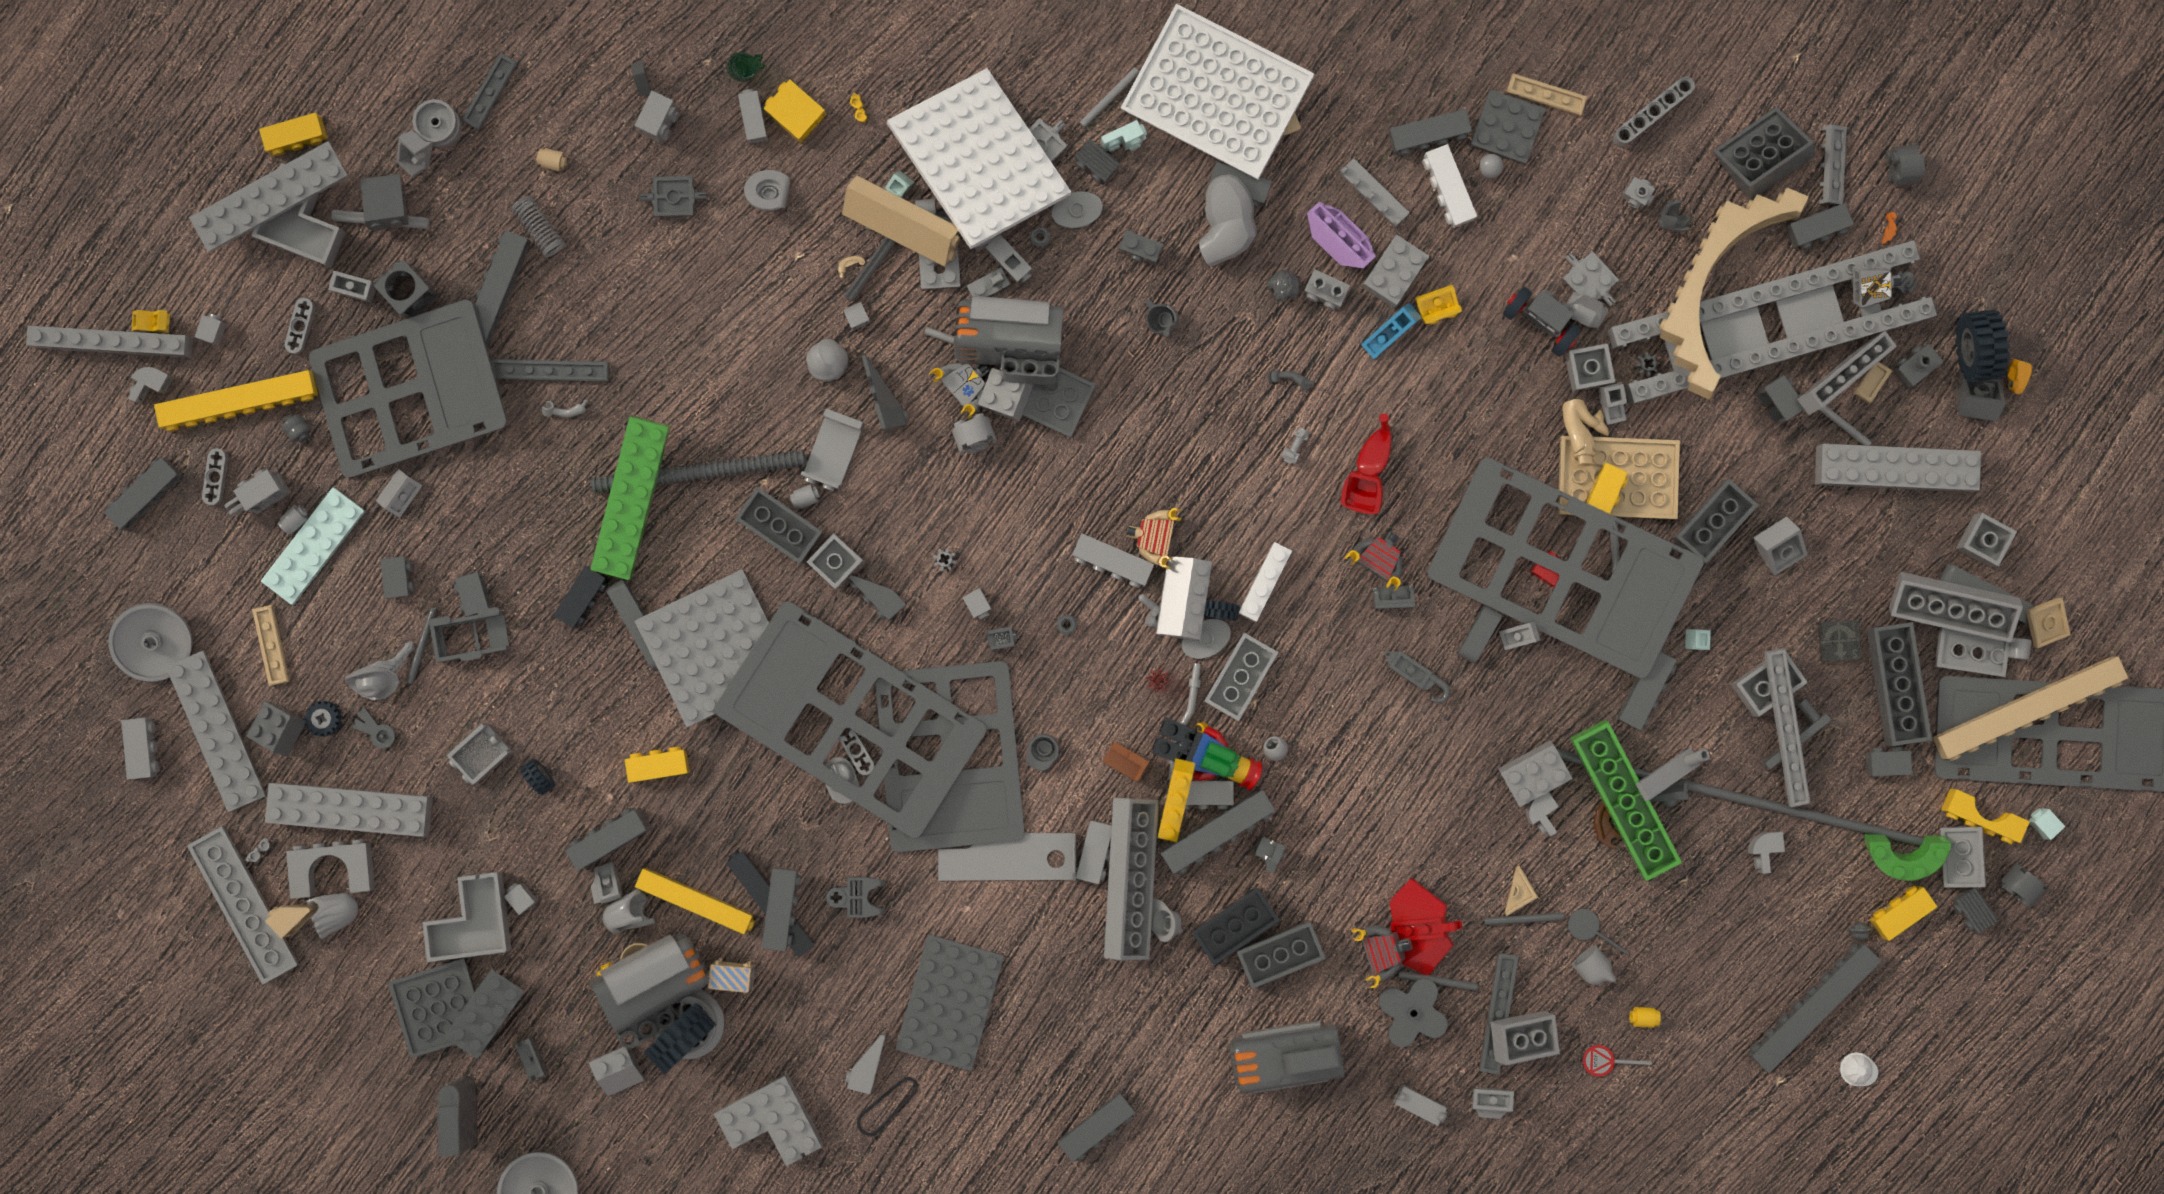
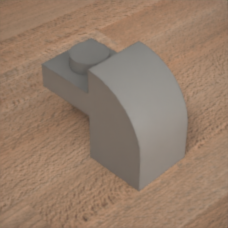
M153 367L141 368L131 376L137 383L131 387L128 399L142 404L150 389L166 394L174 377Z
M1619 382L1600 387L1599 402L1603 408L1605 423L1609 425L1627 420L1624 404L1627 403L1623 383Z
M1549 792L1528 803L1526 817L1529 824L1533 825L1538 822L1537 827L1543 835L1546 834L1551 837L1557 831L1546 815L1559 806Z
M1763 832L1751 840L1748 853L1756 854L1754 866L1755 869H1758V873H1771L1769 853L1785 852L1783 832Z

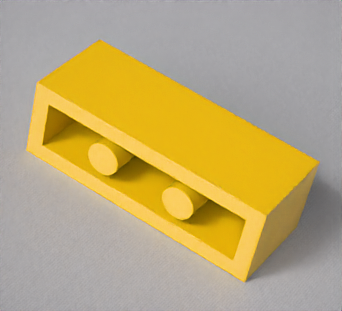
M316 112L259 129L265 151L273 156L284 155L285 151L289 150L298 151L303 149V146L309 144L313 146L319 145L323 140L328 139L322 117Z
M1608 463L1602 464L1586 503L1611 514L1613 506L1616 507L1619 503L1621 496L1618 494L1620 489H1624L1628 482L1626 477L1628 472Z
M680 746L669 748V752L661 753V749L649 751L650 755L642 756L641 753L629 754L630 758L625 759L628 783L690 773L687 750H681Z
M1910 887L1905 891L1906 894L1904 896L1891 900L1889 902L1890 906L1885 909L1881 908L1873 913L1874 917L1870 919V922L1883 940L1890 941L1937 908V905L1924 887Z

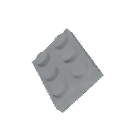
M1941 827V836H1946L1951 842L1950 852L1943 863L1944 887H1986L1983 827Z

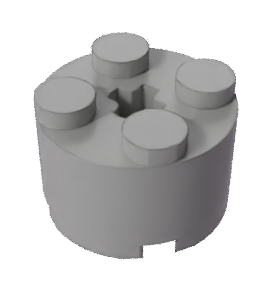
M983 413L973 416V419L969 421L960 420L954 423L955 428L952 430V434L961 455H964L963 451H967L968 454L982 451L989 447L988 443L993 441V444L996 443L997 439L990 420Z

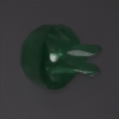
M745 52L734 53L728 59L726 65L729 76L739 82L750 80L759 69L765 68L766 64L761 63L763 54H755L753 57Z

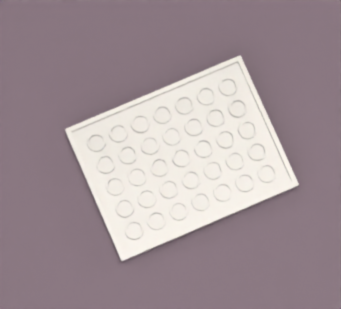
M1176 4L1124 100L1121 110L1259 180L1315 74Z
M988 68L887 120V125L970 249L1071 195V190Z

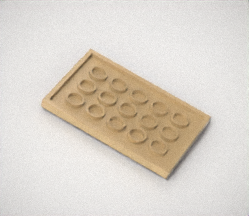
M1560 436V491L1586 503L1602 464L1608 463L1628 472L1626 475L1628 482L1624 489H1620L1618 494L1621 496L1619 503L1616 507L1613 506L1610 512L1613 516L1675 520L1678 518L1680 440L1593 437L1595 454L1592 457L1593 465L1579 466V461L1575 458L1576 453L1573 452L1570 437ZM1558 496V503L1567 506L1569 500ZM1558 508V515H1573Z

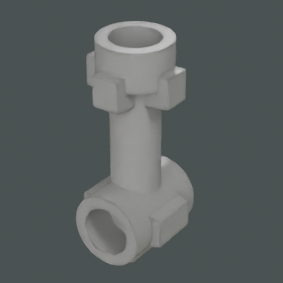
M1301 427L1295 430L1294 435L1296 438L1291 448L1286 447L1281 456L1285 462L1294 465L1297 463L1300 457L1297 451L1303 440L1307 441L1309 438L1307 430Z

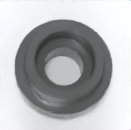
M1043 227L1035 228L1031 232V242L1037 247L1047 245L1050 240L1048 230ZM1039 234L1044 236V239L1041 241L1036 238Z
M1064 615L1059 618L1057 628L1062 634L1069 635L1076 630L1077 623L1072 616ZM1069 621L1071 624L1070 628H1064L1063 623Z

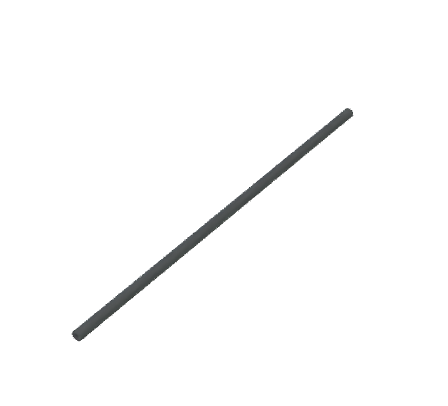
M1557 749L1563 761L1583 765L1577 753ZM1632 767L1638 779H1643L1652 773L1651 771ZM1688 781L1689 791L1865 834L1885 835L1887 839L1919 847L1924 841V837L1800 807H1789L1787 804Z

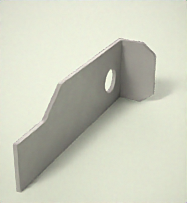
M1024 833L1023 838L1017 841L976 844L968 849H938V881H1076V833ZM1058 850L1064 854L1065 861L1061 867L1054 868L1048 864L1047 856L1051 851Z

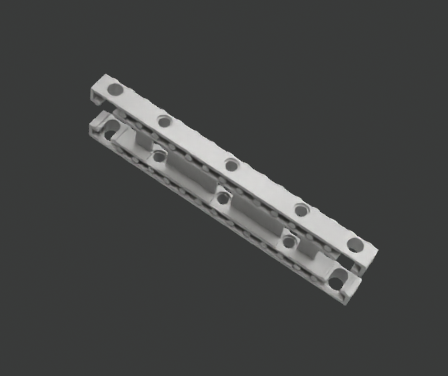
M1914 240L1701 301L1699 321L1711 358L1710 363L1715 372L1721 375L1720 379L1937 316L1932 297H1922L1915 302L1904 305L1901 303L1883 311L1879 302L1866 307H1859L1862 317L1844 322L1833 285L1842 281H1851L1853 287V266L1885 267L1891 270L1892 267L1898 265L1907 267L1915 263L1920 258ZM1769 302L1770 304L1776 302L1786 339L1768 343L1758 306ZM1666 311L1611 327L1607 332L1612 349H1622L1628 343L1637 340L1644 343L1650 338L1660 336L1662 331L1659 330L1663 319L1667 320L1670 314ZM1664 340L1673 368L1672 372L1658 373L1651 378L1640 381L1634 380L1624 386L1629 406L1688 389L1690 383L1687 380L1691 371L1673 364L1676 358L1673 356L1677 345Z

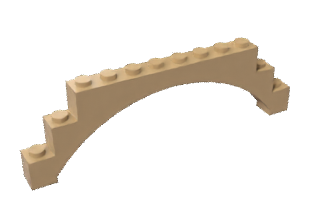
M1786 188L1784 194L1779 193L1776 202L1757 194L1754 201L1749 200L1746 208L1726 201L1724 207H1719L1715 215L1718 219L1716 223H1711L1707 231L1710 235L1708 239H1703L1699 247L1702 251L1700 255H1695L1691 263L1694 267L1692 271H1687L1683 279L1686 283L1684 287H1679L1675 295L1678 299L1676 303H1671L1667 311L1670 315L1667 320L1663 319L1659 330L1662 331L1659 338L1677 345L1673 356L1676 357L1673 364L1691 371L1687 380L1690 383L1689 391L1710 400L1721 375L1715 372L1708 359L1700 332V299L1703 286L1710 272L1721 257L1746 236L1775 223L1788 220L1798 221L1809 198L1808 196Z

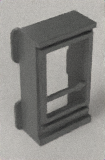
M497 607L479 610L478 615L456 619L444 616L429 620L435 659L438 663L458 659L462 661L481 658L485 654L511 650L504 611H500ZM486 620L490 649L480 650L481 644L479 643L476 621ZM472 622L477 651L448 656L443 627Z

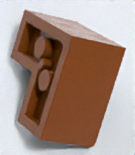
M1115 741L1103 759L1105 764L1138 782L1149 763L1146 759Z

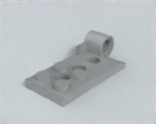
M935 199L915 200L916 206L953 224L945 210L936 211ZM958 245L955 248L957 250L956 257L953 261L947 263L942 274H937L934 271V267L938 263L919 254L921 290L961 288Z

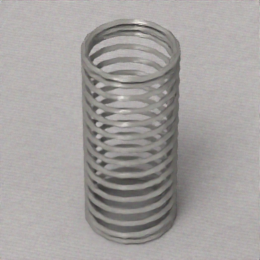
M526 196L517 201L511 210L518 217L517 219L520 220V223L523 224L522 226L525 227V230L528 231L527 233L530 234V237L533 238L532 241L535 242V245H538L537 248L540 249V252H543L542 255L550 257L564 247L565 242L563 239H559L560 235H557L558 232L555 231V228H552L553 225L550 224V221H547L548 218L545 217V214H542L543 211L539 210L540 207L537 206V203H534L533 196ZM529 200V201L525 202L524 204H522L519 208L515 209L517 206H519V205H520L521 203H523L524 201ZM535 205L532 209L523 213L527 208ZM538 208L534 213H532L531 215L525 217L529 212H531V211H533L534 209ZM540 212L536 217L528 220L531 216ZM542 216L539 220H537L536 222L530 224V223H531L532 221H534L536 218ZM541 220H544L541 224H539L538 226L532 228V227H533L534 225H536L538 222H540ZM547 223L543 228L539 229L538 231H535L540 226ZM549 227V229H547L545 232H543V233L537 235V234L540 233L542 230H544L545 228ZM553 230V231L550 232L548 235H546L545 237L541 238L545 233H547V232ZM556 233V234H555L554 236H552L550 239L544 241L547 237H549V236H551L552 234ZM558 237V238H557L556 240H554L552 243L546 245L549 241H551L552 239Z

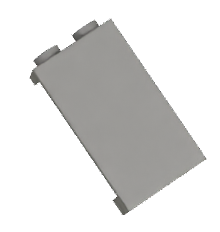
M825 409L823 423L805 470L801 472V475L805 477L804 481L815 485L816 482L823 484L822 488L834 491V489L840 490L864 423Z

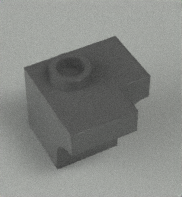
M1261 836L1254 855L1263 858L1266 871L1274 873L1279 861L1283 860L1286 850H1284L1285 846L1283 844Z

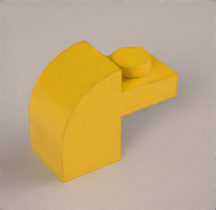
M157 310L155 312L133 311L131 331L168 334L170 314L165 310Z

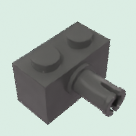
M1929 343L1924 346L1921 344L1916 346L1911 351L1912 355L1908 358L1903 357L1896 363L1897 367L1892 370L1907 389L1916 385L1944 362Z

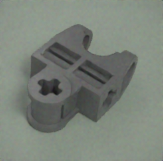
M867 876L847 877V886H836L828 891L826 895L827 903L834 908H847V918H865L884 914L885 907H877V905L872 904L868 899L869 891L876 889L877 886H886V881ZM835 892L842 896L838 902H835V899L831 897Z

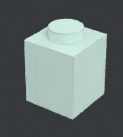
M2039 808L2031 814L2032 818L2029 820V824L2043 839L2047 840L2053 839L2065 828L2063 823L2050 809Z

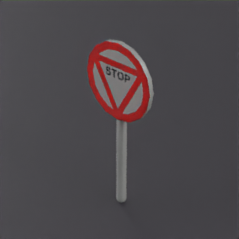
M1603 1045L1589 1047L1582 1059L1586 1071L1597 1077L1610 1073L1614 1063L1653 1064L1652 1061L1614 1059L1611 1050Z

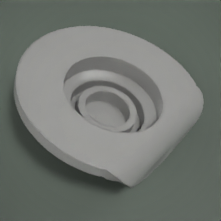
M759 171L750 176L744 186L745 197L752 206L760 210L772 211L785 208L789 195L790 179L779 171Z

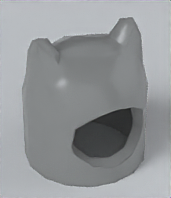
M1596 945L1581 953L1572 964L1576 972L1590 985L1601 986L1605 981L1613 983L1616 980L1612 973V964Z

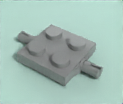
M1039 118L1029 130L1052 163L1067 148V144L1060 139L1058 134L1066 124L1059 120L1052 128Z
M1593 251L1579 261L1571 252L1565 257L1573 267L1562 279L1575 293L1579 295L1585 294L1596 300L1603 298L1609 306L1616 302L1608 292L1619 279Z

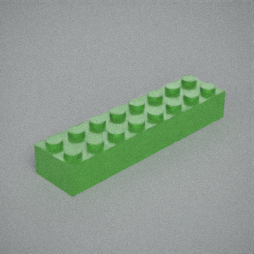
M634 415L629 417L590 570L630 580L633 577L671 425Z
M1603 720L1570 737L1579 758L1642 878L1648 881L1681 864L1682 862L1650 800L1645 801L1637 788L1636 783L1639 782V779L1609 722Z

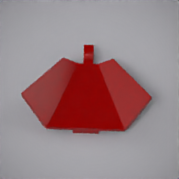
M1411 878L1389 902L1393 921L1390 922L1391 931L1397 932L1400 940L1409 938L1412 942V950L1404 952L1405 959L1401 963L1421 974L1430 975L1454 946L1447 931L1463 929L1462 921L1446 922L1447 905Z

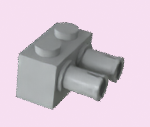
M1314 269L1303 294L1313 302H1317V300L1323 302L1324 306L1330 310H1335V308L1339 310L1350 285Z

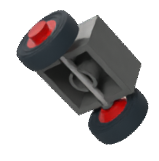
M1522 287L1517 294L1513 293L1507 301L1509 305L1504 310L1503 315L1511 320L1517 313L1522 311L1524 317L1552 338H1557L1552 352L1560 357L1567 349L1570 350L1577 342L1575 338L1581 330L1572 323L1567 330L1561 333L1563 327L1574 314L1571 311V307L1564 302H1558L1555 299V295L1548 290H1541L1530 304L1526 306L1532 292L1528 288Z

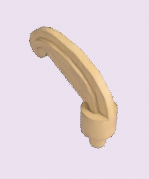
M859 256L844 258L838 266L840 278L844 277L846 267L856 263L864 265L865 260Z

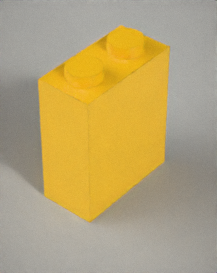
M789 79L787 83L783 82L777 89L778 93L774 97L771 96L764 104V110L797 141L802 143L827 114L819 104Z

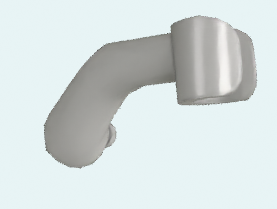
M585 399L582 404H576V406L570 409L555 408L553 402L547 401V408L542 407V414L547 417L553 414L561 417L577 416L586 412L585 406L588 404V400Z

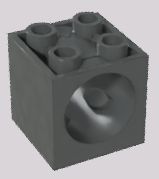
M404 259L395 262L391 266V270L387 274H382L378 277L377 283L374 285L399 315L406 319L416 316L439 295L414 266ZM413 277L415 281L413 294L406 300L398 301L395 295L397 284L404 278Z

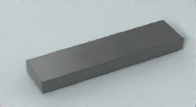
M502 53L499 54L463 116L462 121L479 131L481 130L517 68L518 62Z

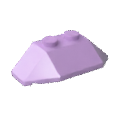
M1318 202L1309 210L1307 215L1312 238L1340 265L1364 268L1376 257L1369 238L1341 210L1324 205L1322 202Z

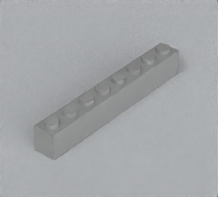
M28 326L26 345L36 349L192 358L193 338L186 335Z

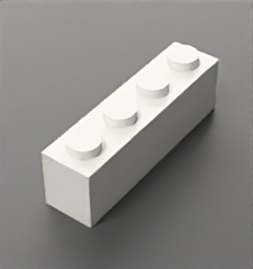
M1448 144L1426 152L1422 162L1425 170H1429L1431 174L1430 182L1432 187L1437 189L1439 194L1437 196L1438 202L1441 207L1444 206L1446 211L1444 216L1447 224H1451L1452 228H1456L1474 221L1477 218V214Z
M1276 542L1272 544L1239 610V615L1257 622L1292 552L1291 550Z

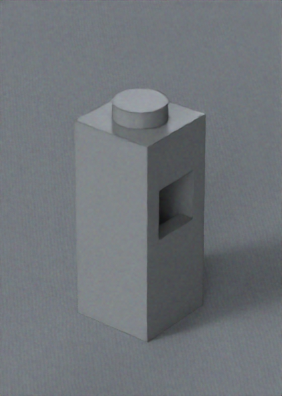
M754 89L742 91V94H738L748 143L754 144L769 141L758 91H754Z
M1000 234L985 247L990 256L1017 284L1020 282L1024 284L1031 278L1032 268Z

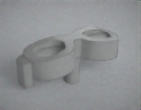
M266 837L262 839L258 848L250 852L245 860L247 862L259 861L262 858L261 851L266 852L270 850V839Z

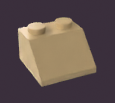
M291 904L287 906L282 905L279 908L275 907L268 913L269 918L265 922L281 939L293 936L311 919L319 906Z

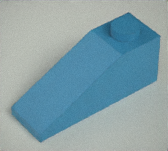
M1408 303L1361 345L1375 359L1422 317Z

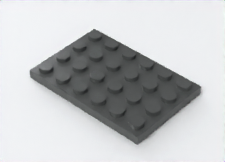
M928 934L895 1050L972 1071L1004 955Z

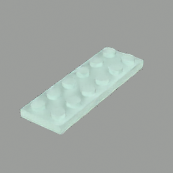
M332 487L262 578L261 582L288 603L294 605L366 511L338 489Z

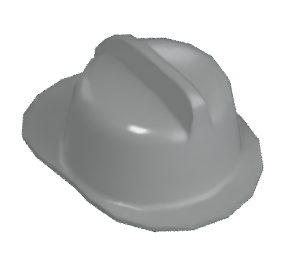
M836 757L830 759L825 764L826 768L859 787L854 768L847 759ZM826 785L831 798L841 804L852 802L849 798Z
M1153 899L1151 930L1160 941L1168 942L1173 936L1183 932L1181 917L1177 912L1170 910L1161 900Z

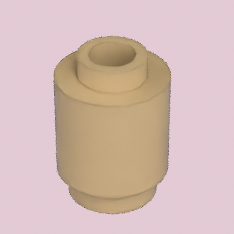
M545 148L544 150L539 149L536 162L542 168L560 172L567 165V157H565L564 152Z

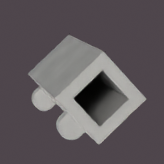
M1401 1084L1393 1100L1396 1105L1437 1126L1440 1122L1443 1123L1447 1116V1108L1443 1104L1404 1084Z

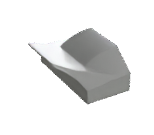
M1575 292L1572 293L1567 302V305L1571 307V311L1574 313L1571 318L1593 328H1599L1609 310L1604 307V303L1585 294L1579 295Z
M613 862L594 868L595 879L591 885L594 904L606 903L622 898L620 879Z
M1473 1088L1472 1108L1477 1111L1479 1117L1501 1119L1505 1113L1513 1112L1514 1091L1498 1088Z

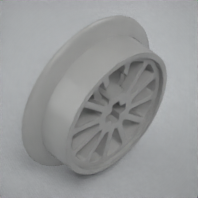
M702 989L678 1001L681 1003L679 1012L674 1007L676 1003L669 1005V1008L679 1018L685 1013V1004H691L692 1006L697 1003L703 1007V1010L717 1024L708 1033L707 1038L700 1040V1045L694 1046L682 1059H696L708 1054L717 1046L724 1031V1015L719 1003L712 995ZM662 1014L659 1022L664 1023L665 1019H669V1016ZM665 1031L655 1035V1038L660 1037Z

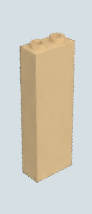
M857 175L847 186L842 215L944 267L949 261L954 260L957 254L955 248L960 241L959 231L954 224Z

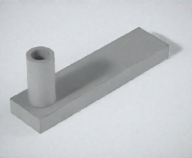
M1688 748L1637 782L1636 786L1644 800L1652 799L1700 766L1701 762L1707 761L1709 759V752L1706 749H1702L1693 753L1692 749Z

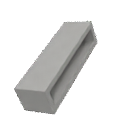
M1082 533L1072 554L1075 557L1074 561L1082 565H1086V562L1094 565L1092 569L1104 573V570L1112 573L1111 577L1122 581V578L1130 581L1129 585L1139 589L1140 586L1145 587L1154 566L1153 563Z

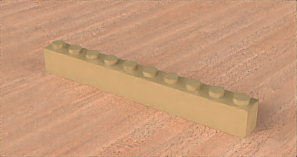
M2119 656L2109 657L1933 736L1932 739L1941 758L1953 761L1960 758L1961 753L1965 751L1970 753L1978 750L1979 745L1983 743L1988 745L1996 742V737L2001 735L2006 737L2015 733L2014 729L2021 727L2023 729L2033 725L2032 721L2036 719L2040 721L2051 717L2050 713L2056 710L2057 712H2062L2069 709L2068 705L2074 702L2075 704H2080L2087 701L2086 697L2092 694L2093 696H2098L2105 692V688L2110 686L2111 688L2118 687L2123 684V680L2128 679V676Z

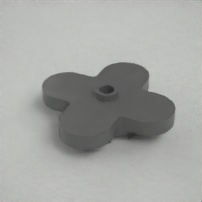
M1426 978L1416 980L1408 993L1391 987L1383 990L1380 994V1008L1386 1014L1393 1017V1021L1388 1029V1036L1394 1045L1398 1047L1411 1045L1419 1032L1431 1038L1440 1037L1446 1032L1448 1025L1446 1017L1433 1008V1004L1438 996V989L1431 980ZM1411 1010H1416L1417 1015L1412 1017L1410 1015Z

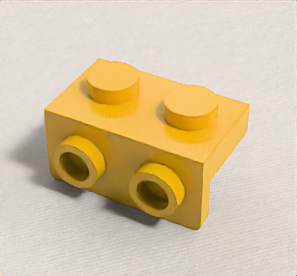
M1453 285L1415 297L1419 314L1422 317L1421 320L1425 324H1435L1440 319L1445 317L1452 318L1457 316V313L1462 312Z

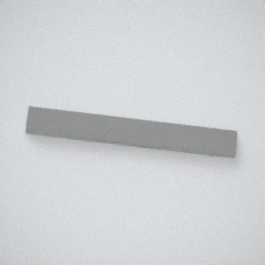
M1780 648L1765 651L1789 807L1811 804L1786 649Z

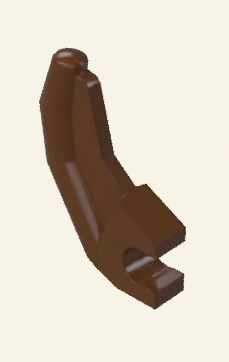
M1601 802L1595 811L1593 821L1597 839L1606 847L1617 849V846L1611 843V839L1614 837L1620 839V835L1611 827L1609 813L1604 803Z

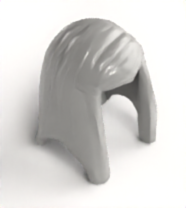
M636 889L609 904L603 914L605 927L614 935H618L627 929L655 924L653 918L648 919L643 914L644 905L648 901L646 894L641 892L640 889Z
M347 893L330 894L307 900L308 906L315 904L319 906L311 920L315 922L314 928L321 939L352 923L359 911L358 902Z

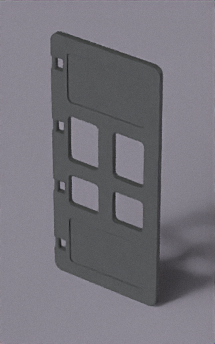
M1943 676L1938 681L1936 735L2013 701L2016 694L2027 695L2053 682ZM2110 686L2105 688V692L2098 696H2093L2092 694L2086 697L2101 699L2103 702L2102 726L2100 728L2060 726L2058 723L2059 712L2056 710L2050 713L2051 717L2044 719L2041 725H2031L2023 729L2021 727L2014 729L2015 733L2006 737L2003 735L1996 737V742L1988 745L1983 743L1979 745L1978 750L1970 753L1965 751L1961 753L1960 758L1953 761L1942 759L1935 745L1934 773L1938 778L2164 792V689L2124 686L2111 688ZM2013 738H2034L2042 741L2041 766L2039 768L2013 767L2011 765ZM2058 741L2100 743V770L2098 772L2059 770L2056 766ZM1958 768H1969L1968 775H1958ZM2020 771L2030 772L2029 779L2019 778ZM2081 775H2091V781L2080 782ZM2142 779H2152V786H2142Z

